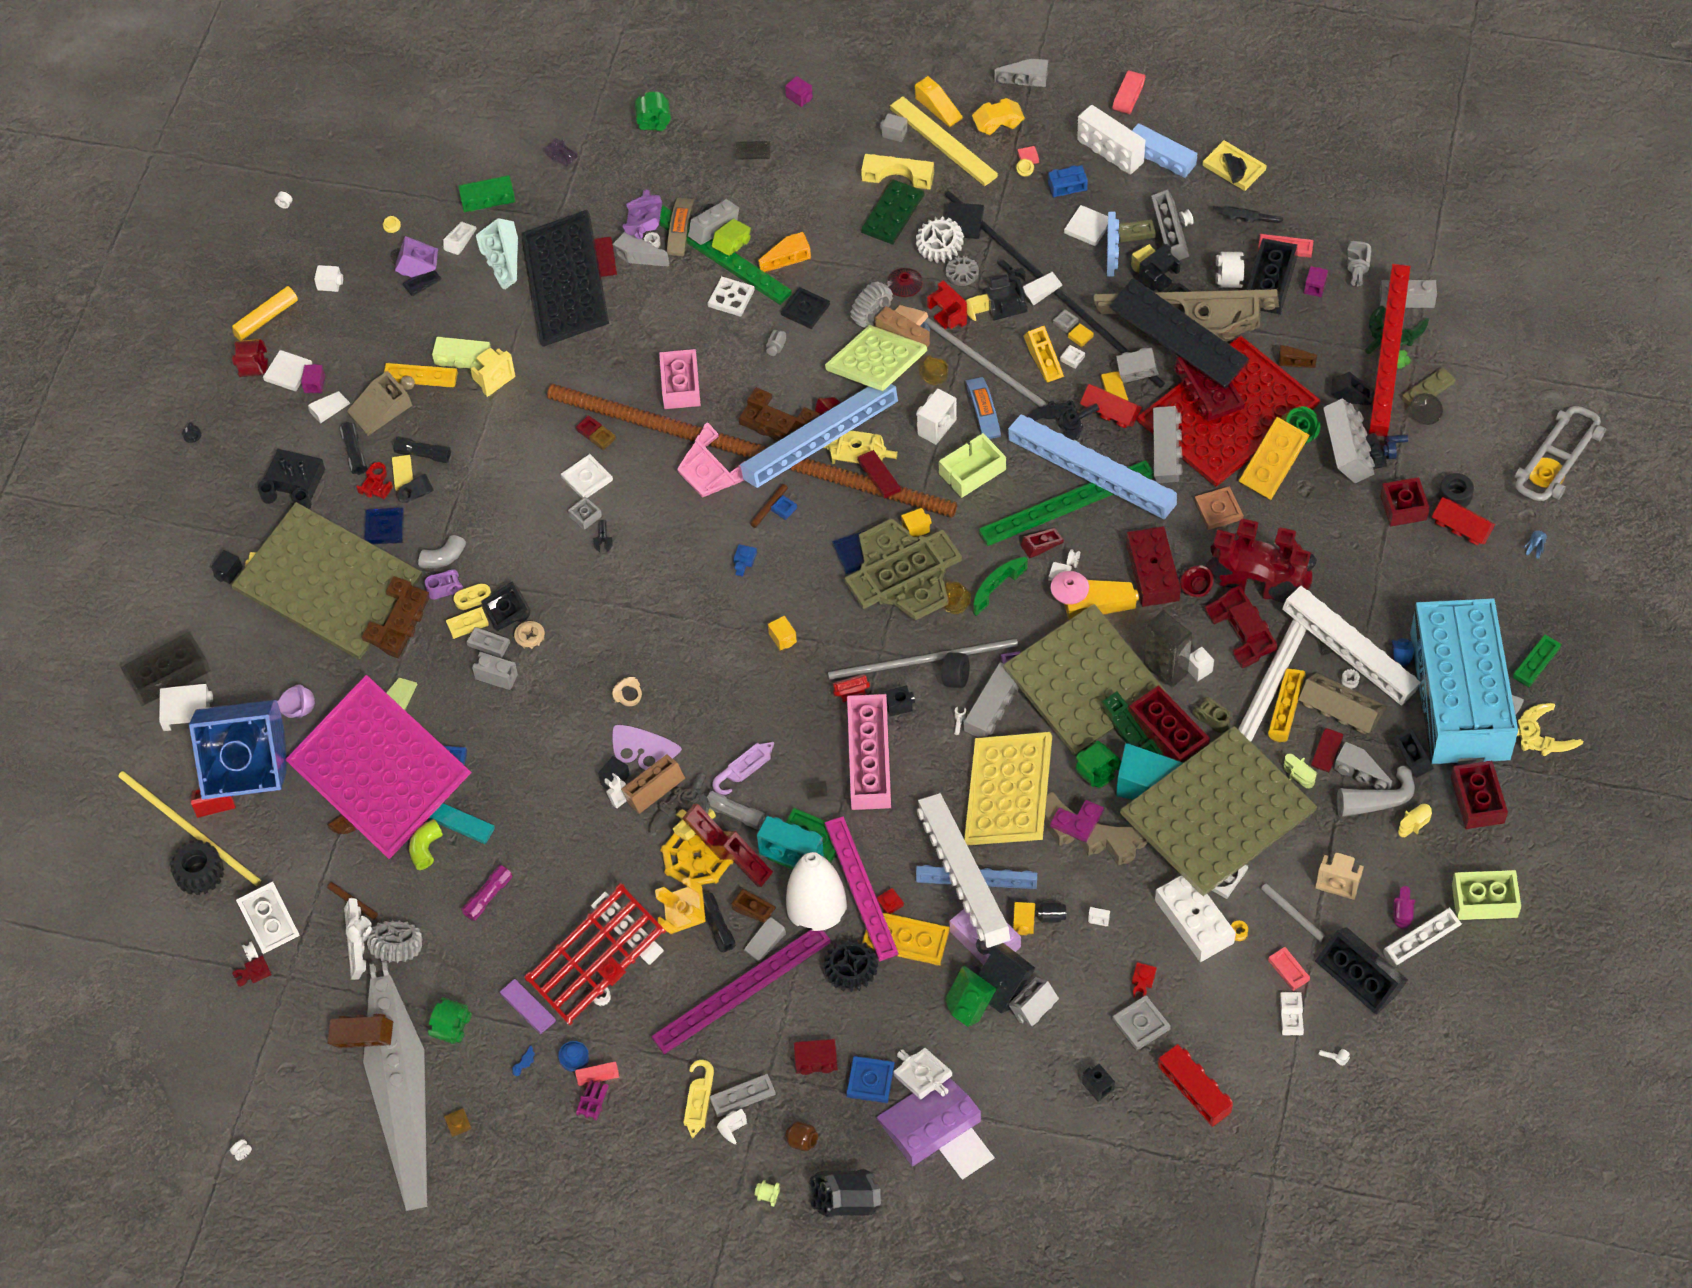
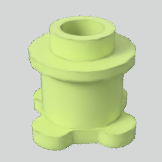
M765 1180L761 1184L758 1183L755 1190V1195L758 1196L757 1200L760 1201L762 1199L771 1202V1206L774 1207L780 1192V1183H776L775 1186L766 1183Z

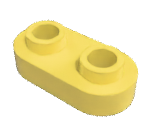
M477 584L458 591L454 595L455 606L458 609L466 610L481 605V601L491 595L490 587L486 584Z

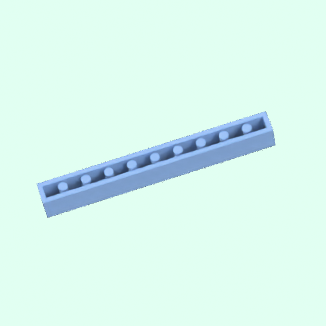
M890 384L884 391L868 386L740 464L743 480L758 488L898 402L896 386Z
M1021 414L1008 428L1009 441L1162 519H1165L1177 505V493L1172 489L1166 488L1156 481L1128 469L1125 465L1119 464L1109 457L1103 456L1093 449L1087 448L1079 442L1073 441L1063 434L1035 422L1032 418H1027Z

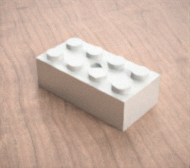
M1093 105L1089 106L1078 116L1077 140L1081 144L1088 146L1095 153L1103 156L1108 162H1112L1130 175L1144 163V138Z
M1182 875L1156 889V903L1199 962L1234 944L1236 932L1208 894L1203 897Z

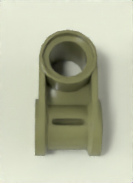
M1205 697L1203 703L1193 710L1194 716L1199 721L1204 722L1215 731L1222 733L1229 729L1230 712L1212 698Z

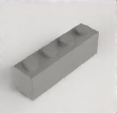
M1169 190L1152 195L1164 244H1168L1171 247V254L1178 260L1189 257L1175 201Z
M1176 406L1153 408L1154 477L1157 483L1179 482V475H1182V464H1179V458H1182L1181 446L1179 447V441L1182 440V432L1179 429V424L1182 423L1181 412L1177 411Z
M1001 662L964 721V731L978 738L992 735L996 721L1001 720L1005 706L1010 705L1014 691L1019 690L1018 685L1003 668L1004 664Z

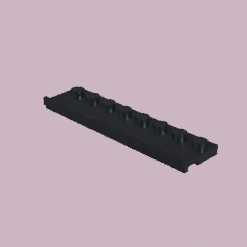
M1134 278L1129 281L1112 304L1109 305L1110 309L1224 389L1228 388L1234 377L1236 378L1249 362L1248 357Z

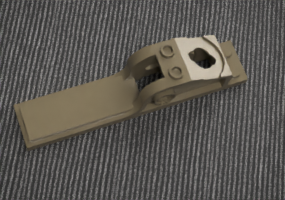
M1277 289L1156 293L1225 342L1235 339V336L1248 330L1252 331L1261 327V308L1272 310L1275 307H1279ZM1094 294L1097 311L1101 314H1117L1109 308V305L1112 304L1119 294Z

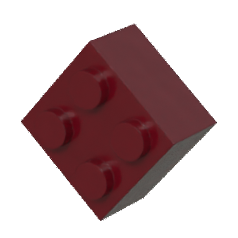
M1419 477L1382 484L1380 497L1390 527L1427 520L1429 505Z

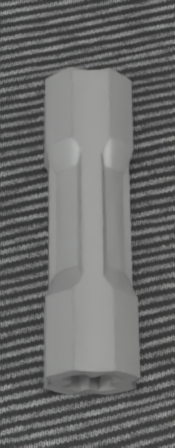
M711 791L707 796L710 802V809L717 813H723L757 830L760 829L764 822L765 813L743 806L714 791Z

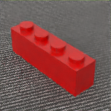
M1177 1044L1159 1058L1158 1068L1212 1127L1232 1112L1233 1102L1231 1098L1218 1089L1216 1081L1208 1078L1203 1067L1191 1059L1190 1053L1185 1048L1182 1049Z

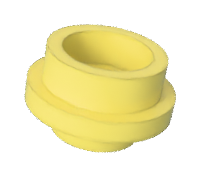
M1022 159L1017 163L1016 170L1019 175L1026 177L1032 174L1034 165L1030 160Z
M394 216L387 217L383 223V228L388 233L397 232L401 227L400 221Z

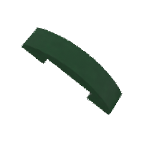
M1118 691L1101 702L1110 721L1126 744L1163 755L1153 739H1148L1127 710L1129 706Z

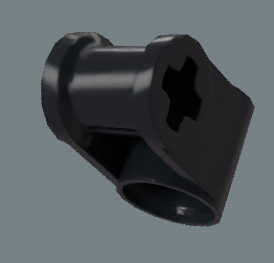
M423 474L400 487L397 491V498L402 503H408L431 493L434 489L427 475ZM404 490L406 492H410V495L408 497L402 495Z

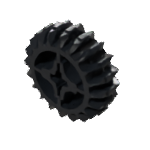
M849 938L848 943H845L844 940L840 941L841 945L834 943V949H828V955L824 956L825 962L823 963L824 974L828 977L829 983L834 982L835 988L841 985L842 991L849 988V991L852 993L853 988L856 987L860 991L861 985L867 987L868 981L873 982L874 976L877 975L876 968L878 967V962L876 961L877 955L873 953L872 947L867 948L866 942L860 945L859 939L853 943L851 938ZM844 956L843 960L835 964L840 957ZM866 966L865 970L862 973L857 974L859 970L863 969V967Z

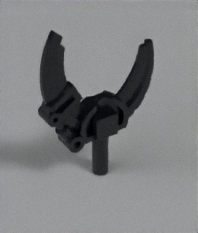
M1072 400L1062 402V404H1055L1054 401H1050L1045 407L1030 413L1027 418L1029 417L1036 421L1042 418L1055 419V417H1058L1063 428L1067 430L1065 437L1076 441L1079 439L1081 429L1083 428L1080 419L1100 409L1096 403L1076 413V406Z

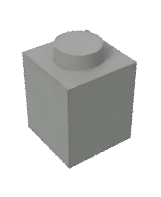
M888 113L885 120L883 119L880 124L882 137L902 142L908 130L907 118Z

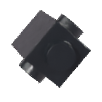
M1097 1064L1095 1067L1090 1066L1084 1071L1082 1084L1097 1101H1100L1114 1091L1115 1081L1100 1064Z

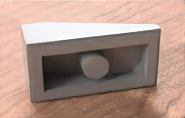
M770 917L748 943L744 951L760 962L786 935L785 928Z

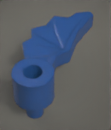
M532 1046L522 1056V1061L513 1066L512 1074L514 1076H519L521 1068H527L534 1062L535 1053Z

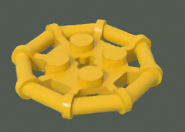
M674 832L666 844L661 846L660 850L664 859V873L681 883L682 880L690 877L700 885L717 884L719 878L734 862L733 860H720L698 835H694L689 840L681 838L683 840L682 844L678 849H675L673 846L680 839V836ZM699 852L702 857L694 859L693 854ZM671 855L677 856L678 863L676 865L672 864ZM717 863H721L715 872L711 871ZM683 870L684 872L689 874V877H686L678 871ZM699 873H703V875H708L704 877L694 878L695 876H698Z

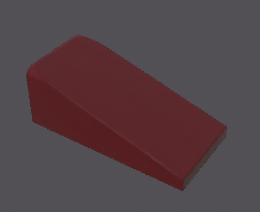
M1054 527L1024 536L1021 547L1027 556L1032 558L1064 543V540Z
M1325 728L1311 767L1330 773L1343 741L1342 733Z

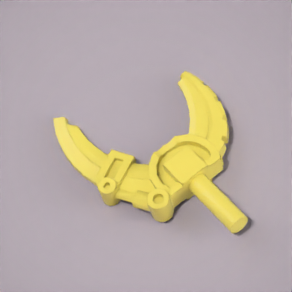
M1554 703L1533 706L1526 710L1521 719L1518 720L1517 736L1521 737V749L1524 751L1535 749L1541 751V755L1546 756L1551 752H1563L1574 749L1583 744L1584 741L1581 739L1555 741V738L1547 736L1543 738L1540 736V727L1536 721L1546 712L1554 710Z

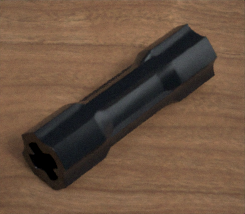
M350 422L343 423L340 431L347 447L351 472L357 475L364 474L368 468L365 457L361 453L356 425Z
M399 436L396 437L394 442V453L430 458L433 461L448 463L451 457V449L447 446L430 445Z
M713 893L704 894L705 918L714 935L715 942L720 952L732 950L736 946V942L723 919L718 903Z

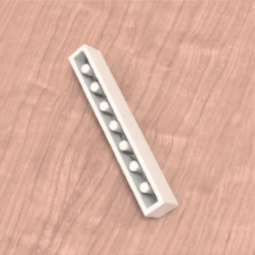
M1300 586L1286 599L1283 610L1401 706L1417 691L1421 682L1414 675L1406 671L1398 662H1395L1383 650H1380L1368 638L1360 634L1355 627L1350 626L1340 615L1329 609L1325 603L1319 601L1310 591Z

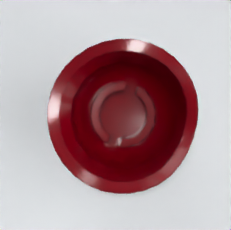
M1193 566L1182 575L1180 580L1181 588L1192 597L1206 596L1212 589L1213 575L1205 566Z

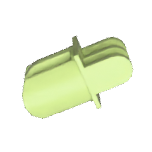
M1287 754L1283 768L1290 774L1289 780L1294 778L1305 788H1312L1315 784L1317 772L1305 764V758L1299 760L1293 754Z

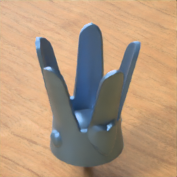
M1534 531L1531 534L1530 541L1524 546L1525 548L1530 543L1526 555H1529L1533 548L1537 546L1536 558L1540 557L1547 539V535L1544 532Z

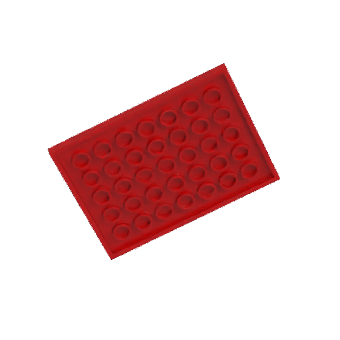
M1242 336L1229 345L1249 358V362L1236 378L1234 377L1231 381L1245 403L1244 409L1208 422L1205 416L1200 414L1197 403L1193 402L1189 389H1186L1183 382H1181L1137 416V421L1154 435L1153 408L1176 406L1177 411L1181 412L1182 423L1179 424V429L1182 432V440L1179 441V447L1181 446L1182 459L1215 487L1253 458L1276 417L1281 418L1290 410L1301 406L1313 410L1320 404L1318 397Z

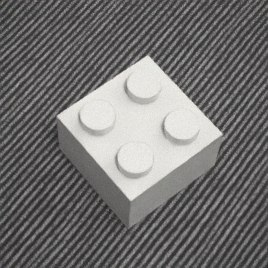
M937 389L934 394H930L925 405L921 406L916 413L918 435L936 445L956 421V398L940 389Z

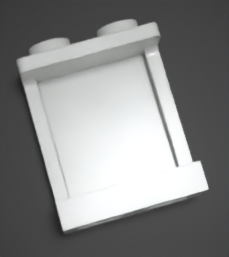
M206 684L160 688L159 722L163 731H171V724L190 723L196 709L210 708V702H213L212 691L208 690Z

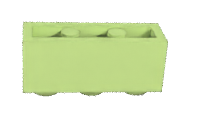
M437 337L432 353L434 364L457 368L475 367L477 370H480L484 366L477 361V357L491 348L490 342Z

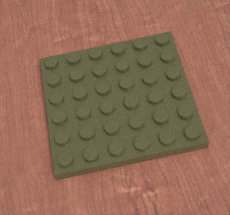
M1095 604L1003 665L1006 672L1074 756L1115 729L1101 703L1103 700L1118 691L1129 706L1158 685L1165 691Z

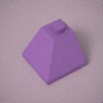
M405 236L396 261L395 271L409 277L434 271L437 265L438 249Z

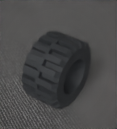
M193 840L190 841V844L186 845L184 843L181 849L177 848L175 850L176 854H173L171 857L170 870L176 884L183 892L187 891L190 895L193 892L196 895H200V892L206 894L209 893V889L214 890L216 888L215 885L220 884V878L224 876V866L214 846H211L208 842L204 844L203 840H198L197 843ZM206 863L202 870L195 873L188 872L194 864Z

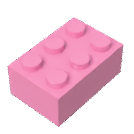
M696 349L660 352L664 409L701 406Z

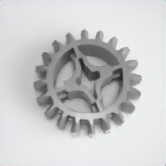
M878 281L867 285L858 294L855 303L852 305V320L864 328L869 325L873 326L876 323L875 317L886 306L889 307L893 299L891 289Z
M393 920L391 922L384 921L383 924L377 923V926L372 927V931L368 936V950L376 959L381 958V961L387 960L389 963L392 961L397 963L399 961L406 962L407 959L412 960L414 956H418V952L421 951L422 934L419 928H415V925H409L408 922L403 923L401 920L398 922Z

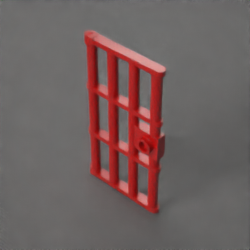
M619 883L615 887L616 890L591 914H587V918L560 944H557L556 948L532 972L529 971L524 976L525 980L533 985L569 1025L599 994L602 995L604 993L603 990L609 984L613 986L626 973L625 969L631 963L633 964L635 959L661 933L664 934L666 932L628 892L624 884ZM624 893L631 901L602 927L597 919ZM637 906L644 914L615 940L609 933ZM650 920L656 928L628 954L622 946ZM594 923L600 931L571 958L565 950ZM606 936L613 944L584 971L578 963ZM618 950L625 956L620 963L612 957ZM563 954L568 962L541 988L534 980ZM575 967L581 975L553 1001L547 993ZM596 971L604 978L598 985L590 978ZM588 981L594 989L566 1015L559 1007Z

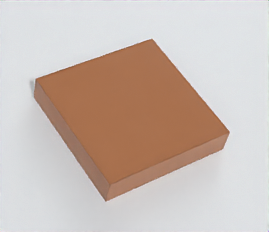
M1230 486L1198 495L1194 498L1208 530L1243 519L1244 515Z

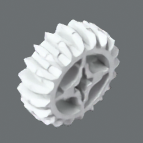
M943 216L940 220L936 217L935 221L928 219V224L923 223V229H919V234L916 235V245L919 253L924 258H928L930 262L935 260L938 263L939 260H942L945 263L947 258L952 260L951 256H957V251H961V245L964 244V235L961 232V227L955 221L952 222L950 218L945 221Z

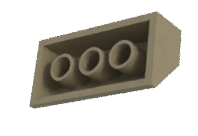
M1319 673L1306 680L1298 699L1303 702L1304 706L1321 710V714L1327 717L1333 716L1341 724H1350L1363 734L1374 730L1387 708L1386 705Z

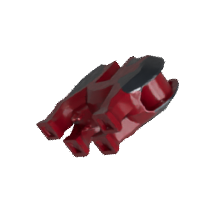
M1241 519L1235 534L1217 530L1214 543L1210 546L1212 558L1206 563L1205 567L1211 571L1213 580L1220 586L1229 588L1240 586L1245 593L1248 579L1265 582L1263 599H1273L1280 603H1285L1286 599L1300 586L1306 590L1310 589L1312 569L1317 559L1311 552L1303 550L1301 545L1296 542L1295 530L1278 528L1274 544L1279 546V548L1273 544L1255 540L1259 524L1256 521Z

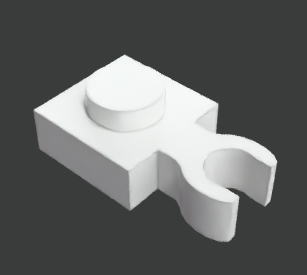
M612 773L614 777L612 782L607 778L605 779V783L610 787L606 793L612 805L618 808L627 801L621 790L626 786V783L622 780L620 781V778Z

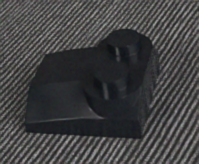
M513 581L481 601L496 631L516 621L523 622L530 616V608Z

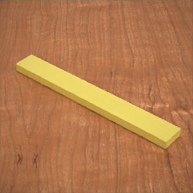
M901 97L890 105V110L900 117L907 118V123L983 186L997 178V172L906 98Z

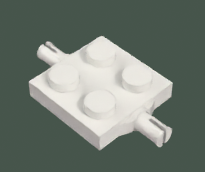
M926 1048L912 1056H909L904 1050L898 1052L897 1056L904 1062L893 1071L894 1076L920 1100L933 1090H936L941 1096H945L948 1093V1089L942 1083L952 1076V1072Z

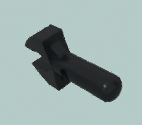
M1003 259L998 262V265L1010 274L1009 282L1018 280L1017 277H1021L1025 281L1026 273L1022 267L1015 270Z
M603 519L599 521V537L593 538L594 548L598 552H600L602 542L606 544L607 552L613 546L612 537H607L606 520Z

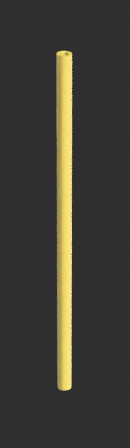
M122 771L119 774L120 779L197 840H203L204 844L208 842L211 846H214L220 858L255 886L261 883L257 876L127 773Z

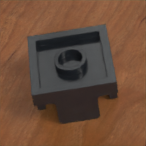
M1165 244L1140 262L1139 282L1152 291L1157 290L1161 292L1172 284V280L1165 275L1170 269L1175 274L1180 272L1181 262L1171 254V247L1168 244Z
M1005 274L991 278V287L982 289V294H987L989 298V312L993 321L1028 311L1025 303V291L1020 279L1009 282V276Z

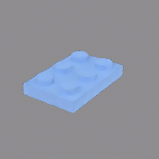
M1108 212L1107 276H1114V269H1118L1119 219H1116V212Z

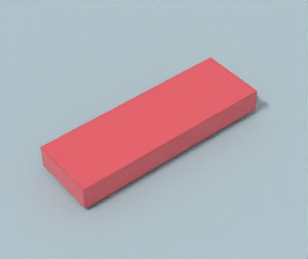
M1260 234L1258 251L1262 238L1298 244L1297 256L1308 258L1312 256L1314 240Z

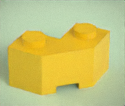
M1008 98L1001 99L1000 103L992 105L990 102L983 104L972 115L978 130L988 135H991L1001 124L1014 129L1025 119L1019 104Z

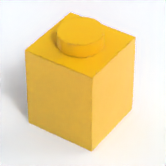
M923 508L901 515L902 527L908 530L911 536L919 537L930 532L931 518L928 513L925 514Z
M785 616L768 624L769 635L780 651L790 648L797 642L796 632Z
M1015 902L1013 929L1018 934H1034L1035 903Z

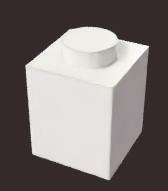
M318 265L314 279L317 290L339 291V286L343 284V274L340 273L339 267Z
M1200 647L1187 656L1185 669L1198 682L1213 672L1214 659L1203 647Z

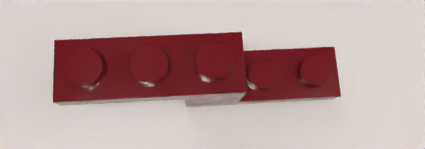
M693 804L682 818L720 860H733L757 887H762L773 873L736 831H723L699 804Z

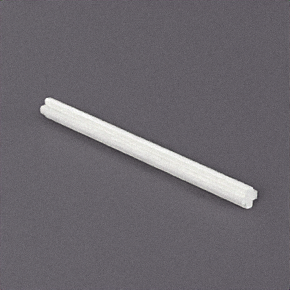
M1295 619L1292 620L1238 728L1250 742L1307 630Z

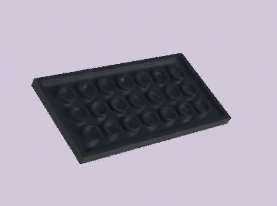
M588 210L522 232L540 344L544 347L609 324L591 218Z

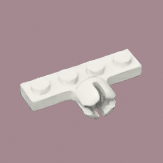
M349 899L344 911L351 979L359 980L362 973L366 970V961L363 960L362 954L364 953V941L368 939L372 931V924L365 916L360 918L361 908L357 905V899Z

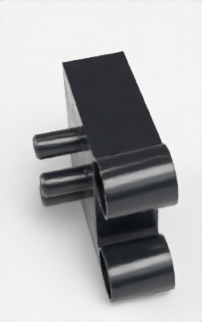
M277 449L263 481L257 487L261 500L266 504L275 502L277 490L292 494L294 504L297 502L310 509L312 505L311 500L325 471L323 460Z
M978 939L976 942L977 950L981 954H990L982 969L976 965H971L967 968L996 988L989 1005L1002 1014L1011 1009L1008 1004L1022 991L1035 967L1004 943L987 948L984 941Z

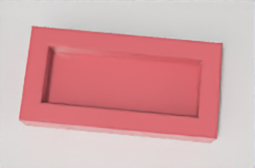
M1286 947L1268 958L1270 964L1292 991L1310 980V976Z
M616 1062L575 1070L579 1086L587 1085L589 1080H593V1083L619 1078Z

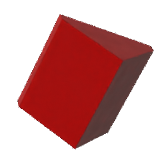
M200 789L192 791L191 804L197 818L236 808L234 796L202 800Z

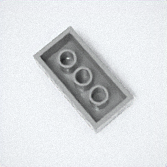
M1343 398L1323 407L1337 468L1354 483L1375 475L1373 470L1375 464L1370 457L1369 452L1371 448L1366 441L1367 432L1362 424L1364 419L1361 412H1357L1353 405L1346 402Z

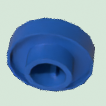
M578 1041L565 1043L559 1050V1062L568 1071L583 1069L589 1061L587 1047Z

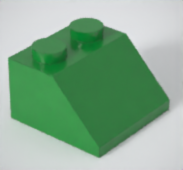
M962 966L945 1001L951 1015L969 1027L980 1021L996 988L966 966Z

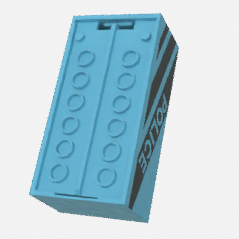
M1495 599L1416 602L1410 635L1414 647L1413 654L1417 678L1421 682L1419 691L1431 764L1457 763L1458 765L1491 760H1511L1518 727Z

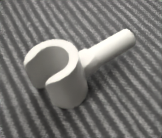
M958 707L955 708V735H959L962 721L966 719V708H964L963 713H958Z
M1341 1049L1338 1054L1322 1050L1319 1052V1055L1332 1058L1339 1065H1345L1350 1059L1349 1052Z

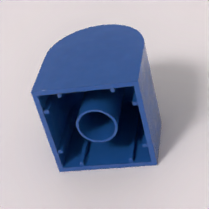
M276 700L195 710L189 723L202 800L281 790L287 772V761L285 760L287 753L282 716Z

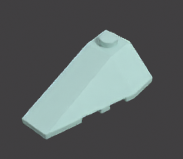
M498 218L476 234L481 254L486 256L487 264L492 266L494 275L502 289H507L517 281L518 236L513 221Z

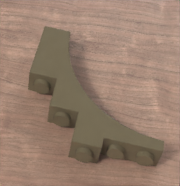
M1054 792L1047 794L1044 824L1059 846L1069 844L1075 838L1050 827V823L1059 808L1075 815L1077 814L1066 807ZM1098 823L1087 843L1078 839L1088 856L1094 853L1098 854L1106 848L1118 866L1123 863H1130L1135 858L1136 848L1141 849L1148 843L1134 827H1113Z

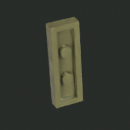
M1441 368L1403 394L1402 400L1415 411L1453 385L1456 379L1446 369Z

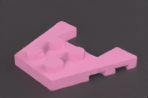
M708 422L704 425L694 445L678 467V473L702 498L745 481L743 480L740 465L729 473L705 448L719 437L718 433Z

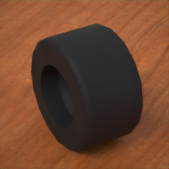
M1460 473L1449 474L1441 481L1438 492L1439 500L1442 497H1446L1466 508L1472 500L1474 484L1466 475ZM1457 489L1463 493L1456 494L1451 492L1450 490Z
M949 652L945 655L942 664V682L944 686L952 688H964L966 686L970 670L969 658L966 654Z

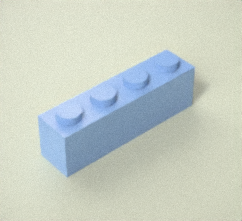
M1139 123L1132 130L1145 139V159L1151 160L1184 178L1196 166V152Z

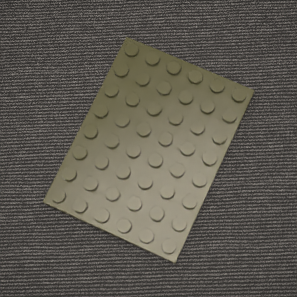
M296 502L234 581L232 589L360 660L371 645L362 640L369 622L384 626L398 600L386 595V590L392 578L395 576L407 580L414 587L422 577V572Z
M1233 726L1123 807L1120 814L1204 897L1314 813L1317 806L1252 742Z

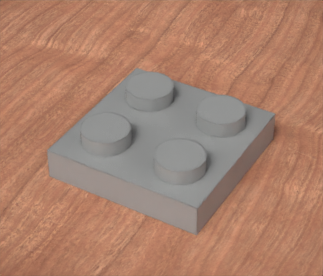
M1146 995L1112 1018L1136 1051L1169 1031L1171 1027Z

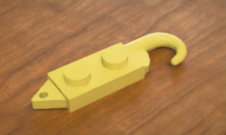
M706 1060L695 1061L689 1070L693 1072L697 1066H704L706 1069L705 1079H696L690 1084L684 1125L687 1126L691 1138H694L701 1128H705L714 1068Z

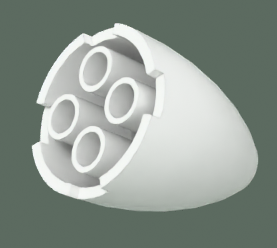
M814 852L805 854L797 862L790 875L786 893L787 914L790 920L796 926L801 925L812 928V931L825 930L835 926L840 922V918L847 909L845 890L837 871L826 858Z

